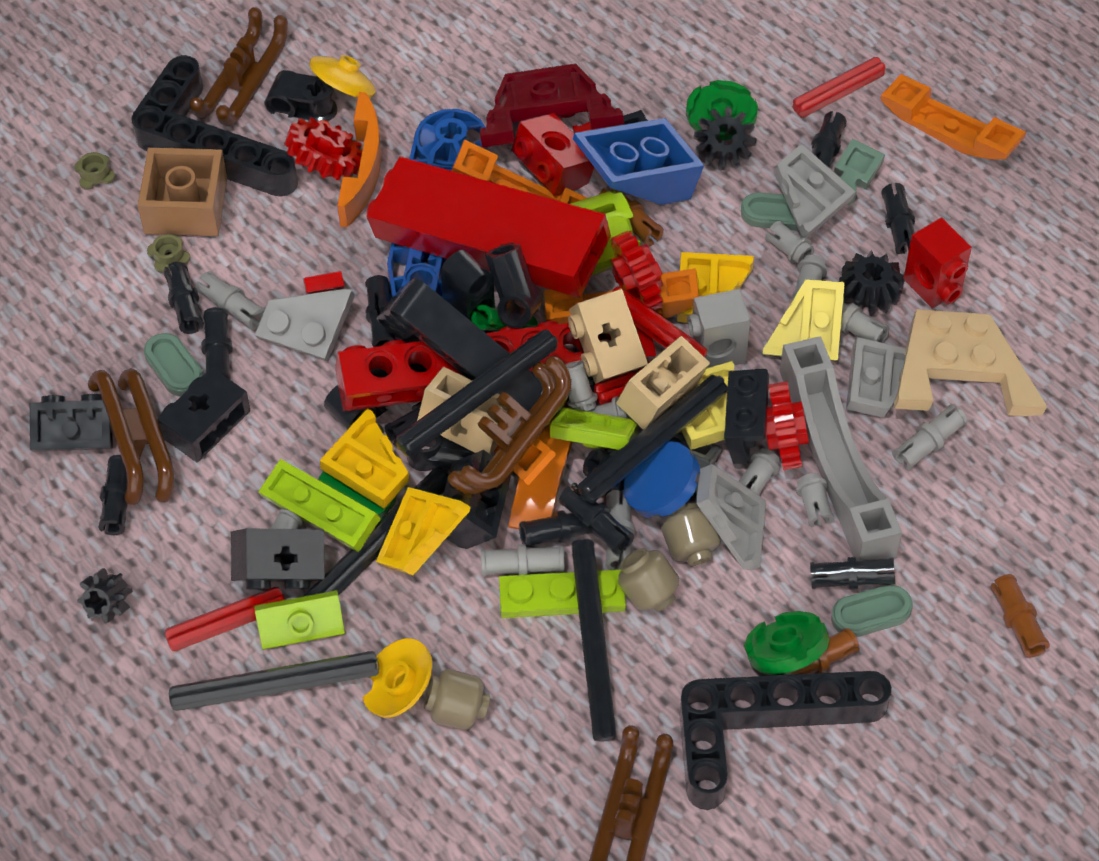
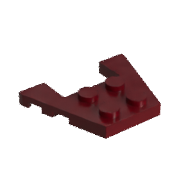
M576 63L507 73L504 75L494 98V109L489 110L486 116L487 125L480 130L482 148L515 143L513 122L525 121L555 113L560 118H569L576 113L587 112L591 130L624 125L623 111L619 107L614 109L611 106V99L605 93L600 94L596 90L595 82Z

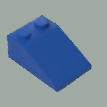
M666 118L574 133L572 138L610 188L660 205L691 199L704 168V164Z

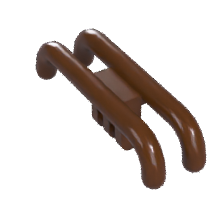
M252 7L249 10L247 31L244 37L240 38L237 42V47L232 50L230 57L224 62V68L204 99L194 97L190 101V108L196 117L205 118L209 116L227 89L231 88L239 91L238 95L229 108L226 105H220L216 109V116L220 124L228 127L239 120L285 46L288 35V21L285 16L277 15L274 18L272 40L260 60L255 62L253 48L262 31L263 16L261 10L257 7Z
M551 356L546 360L545 364L539 362L533 366L532 371L534 376L541 382L542 393L529 411L525 410L505 392L498 396L496 400L502 408L492 404L487 411V414L497 425L485 416L477 424L501 448L482 472L468 465L464 466L461 472L452 471L448 476V482L451 486L462 493L475 495L498 487L506 480L567 400L571 392L572 379L568 368L561 359Z
M133 368L124 370L118 379V386L121 390L131 391L136 408L123 409L110 374L105 370L94 371L88 380V388L93 392L100 391L126 469L127 489L125 501L130 505H135L142 497L144 477L140 457L145 445L149 444L158 472V486L155 497L159 502H168L174 489V469L141 374Z
M633 725L624 728L618 760L589 861H607L614 836L631 840L626 861H644L672 756L673 739L669 734L663 733L656 740L654 758L642 798V782L630 778L636 759L640 733L637 727Z

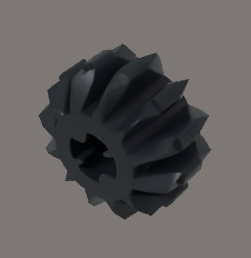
M731 107L725 108L723 117L720 116L716 109L710 111L711 120L701 117L698 124L703 130L695 131L693 137L695 140L702 142L696 146V153L704 154L709 152L704 161L706 165L712 164L715 158L719 159V170L725 169L726 160H729L735 169L740 166L739 157L749 160L752 153L747 147L755 146L757 141L755 137L748 135L754 131V124L747 123L742 125L746 116L744 112L738 113L736 118L731 117ZM721 132H726V137L729 134L732 135L730 145H724V140L721 143L718 142Z
M872 250L867 257L856 253L852 261L845 262V265L842 267L841 277H839V282H844V303L854 302V304L861 308L863 306L868 307L870 316L875 313L876 307L887 313L891 304L897 305L900 301L901 290L904 287L905 280L903 278L904 275L900 273L899 262L889 263L887 254L880 258L875 257Z

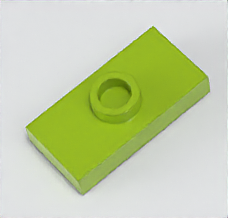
M565 407L558 412L550 425V438L582 443L588 448L605 447L620 450L638 434V424L633 419Z
M337 590L254 606L262 650L345 634Z

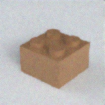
M148 148L138 200V210L144 234L219 236L227 185V173L222 150Z

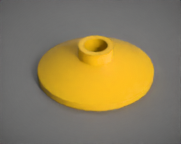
M341 55L340 59L329 56H313L309 62V67L316 76L345 94L358 98L359 92H365L369 98H372L376 92L369 78L359 70L361 64L350 56Z
M412 638L397 640L389 644L377 655L379 674L370 677L373 681L372 689L363 696L365 706L376 716L391 718L404 713L419 700L429 683L432 672L430 651L423 643Z

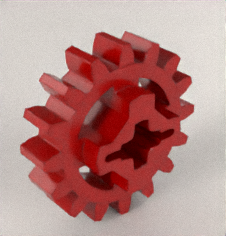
M310 117L308 122L300 118L297 124H291L284 146L288 147V155L297 157L295 161L297 165L308 167L307 171L310 173L314 172V170L318 171L322 178L332 176L335 180H340L341 176L352 177L353 174L357 175L362 157V150L360 148L362 144L361 142L352 141L354 136L352 133L341 131L342 127L339 125L331 126L327 120L316 121L312 117Z
M626 231L612 237L611 247L615 253H613L614 258L610 259L616 283L654 311L662 308L663 299L660 295V287L664 286L661 280L662 272L647 244L639 246L637 238L632 235L631 231Z
M788 381L769 384L772 406L768 407L766 436L769 450H780L783 470L802 467L799 445L809 443L802 401L791 402Z

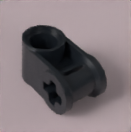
M282 70L276 75L264 101L266 109L271 114L279 112L288 114V118H302L308 121L310 117L316 121H330L336 116L338 110L336 102L331 97L334 91L332 86L325 83L318 76L300 74L290 70Z

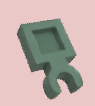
M852 139L835 165L834 173L854 191L857 190V185L867 190L883 164L885 154ZM855 193L853 199H852L847 205H850L851 203H853V201L855 200V197H856V193Z

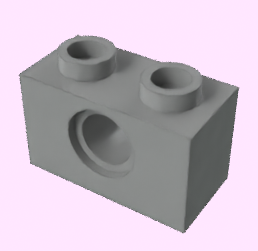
M740 289L694 298L693 314L687 316L688 328L691 337L707 348L706 359L710 362L708 368L733 361L734 365L746 363L750 317Z

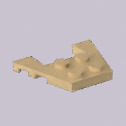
M916 310L910 326L904 354V365L900 373L899 388L894 400L895 409L929 411L934 401L930 378L1000 383L1009 416L1043 415L1047 408L1046 403L990 314Z

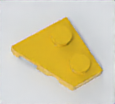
M681 252L680 270L696 268L699 297L740 289L753 270L754 256ZM693 307L677 314V322L688 323L687 316L693 314Z
M368 408L319 460L321 470L384 509L409 482V472L401 459L394 454L393 445L387 435H383L376 423V416Z
M408 487L376 562L390 569L413 576L464 519L471 507L456 499Z

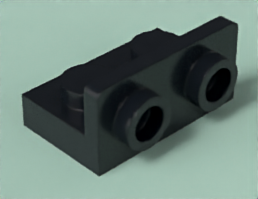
M767 369L734 370L728 372L724 439L733 464L749 463L750 447H756L757 441H762L766 438L769 373Z
M101 394L81 395V401H65V396L47 395L41 397V402L29 403L30 450L32 452L113 449L112 427Z

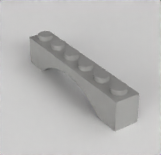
M821 336L783 345L780 374L783 382L788 381L791 402L802 401L809 440L808 444L822 479L827 481V492L853 557H856V561L897 558L902 536L901 528L889 499L873 482L856 448L843 410L834 367Z

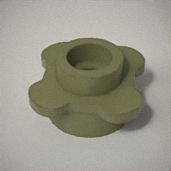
M97 152L87 153L75 164L74 169L76 173L80 174L79 184L83 189H91L94 185L100 183L109 184L115 180V173L109 168L110 158L107 155Z
M171 234L161 235L148 246L147 254L153 257L155 261L154 267L157 272L164 273V268L170 269L168 264L173 262L189 263L190 254L184 251L182 247L183 241L179 236Z

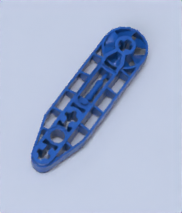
M442 109L429 114L420 122L415 132L410 159L451 171L463 141H468L467 131L473 129L480 135V130L485 128V125L480 118L471 112L460 109ZM481 139L473 143L482 147ZM391 243L387 268L392 298L402 286L413 278L424 282L443 298L441 269L447 259L405 246L398 247V244ZM395 262L406 265L404 276L393 278Z

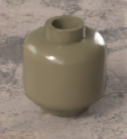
M685 504L671 515H667L668 519L662 524L661 529L672 559L681 562L688 560L690 567L710 561L713 558L711 552L720 545L721 540L697 504Z
M638 549L628 555L619 565L621 571L618 575V584L638 610L654 608L655 611H661L675 600L674 593L679 586V576L665 556L658 550Z
M445 669L439 677H431L426 692L424 709L430 711L431 719L437 724L468 730L473 726L477 718H485L490 694L483 693V682L478 676Z

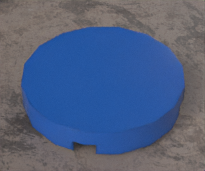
M667 442L634 469L629 476L625 477L623 494L627 503L646 518H652L651 515L657 514L664 517L677 511L686 504L698 485L695 479L697 472L700 474V465L696 456L679 442Z

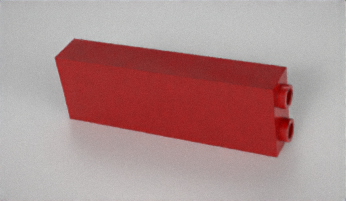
M399 156L393 169L386 173L383 187L377 198L370 202L366 216L375 238L446 259L459 250H465L488 271H490L485 256L486 253L502 244L514 242V244L521 246L531 281L534 284L577 298L581 297L611 238L608 221L604 213Z

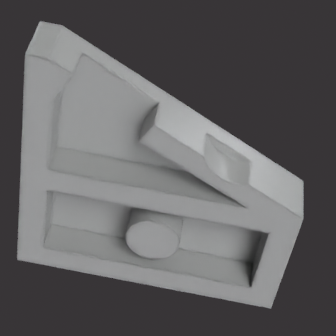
M800 144L781 160L774 170L776 179L802 238H809L845 207L856 193L803 144Z
M341 289L269 300L255 336L258 339L328 361L355 294L352 290Z
M856 338L852 347L847 410L882 418L888 414L894 406V400L898 392V382L904 365L906 348L864 338Z
M713 464L701 468L696 504L744 570L760 568L766 500Z

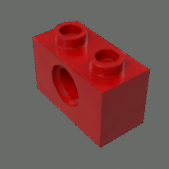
M555 113L521 121L514 139L515 143H513L511 151L553 196L562 194L565 188L577 190L587 185L595 168L572 139L574 133Z
M941 217L912 234L903 278L932 309L943 302L946 305L952 304L963 292V284L969 267L968 262L972 247Z

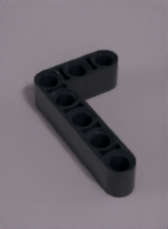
M188 55L177 56L170 60L131 117L136 143L139 148L147 151L148 148L222 150L227 180L273 196L282 197L293 193L298 186L294 157L288 155L287 151L186 117L191 109V99L199 97L203 91L199 63L195 58Z
M459 250L453 253L445 261L441 269L442 296L472 322L471 317L474 310L483 312L479 311L476 308L477 306L487 305L495 308L494 278L467 251ZM482 330V331L485 332V333H491V332H493V331H485V330ZM413 334L402 341L411 343L421 340ZM421 364L409 365L415 372L427 371ZM375 368L370 370L376 377L383 378L388 376L387 372L382 369ZM338 385L329 392L324 401L325 409L347 430L367 409L343 411ZM387 406L368 408L373 411L376 418L388 410Z
M416 278L402 286L377 317V320L383 327L402 340L407 339L413 334L450 365L472 381L510 354L432 288ZM528 370L499 391L498 394L502 392L509 394L525 410L529 411L540 397L542 385L533 372ZM564 402V404L561 406L558 412L562 409L566 402Z
M876 671L711 678L690 681L682 689L679 713L688 800L693 806L703 810L715 809L723 802L728 776L723 730L876 722L883 718L887 712L892 689L890 681L885 675ZM871 694L877 697L878 701H867L861 695ZM828 696L836 702L832 704L824 703L819 697ZM785 698L794 704L785 706L779 704L776 700ZM742 700L748 702L751 706L741 708L734 705L733 702ZM699 702L704 703L708 708L697 710L690 705ZM706 741L712 747L709 749H699L694 743ZM708 780L715 783L716 787L709 790L703 789L697 783Z

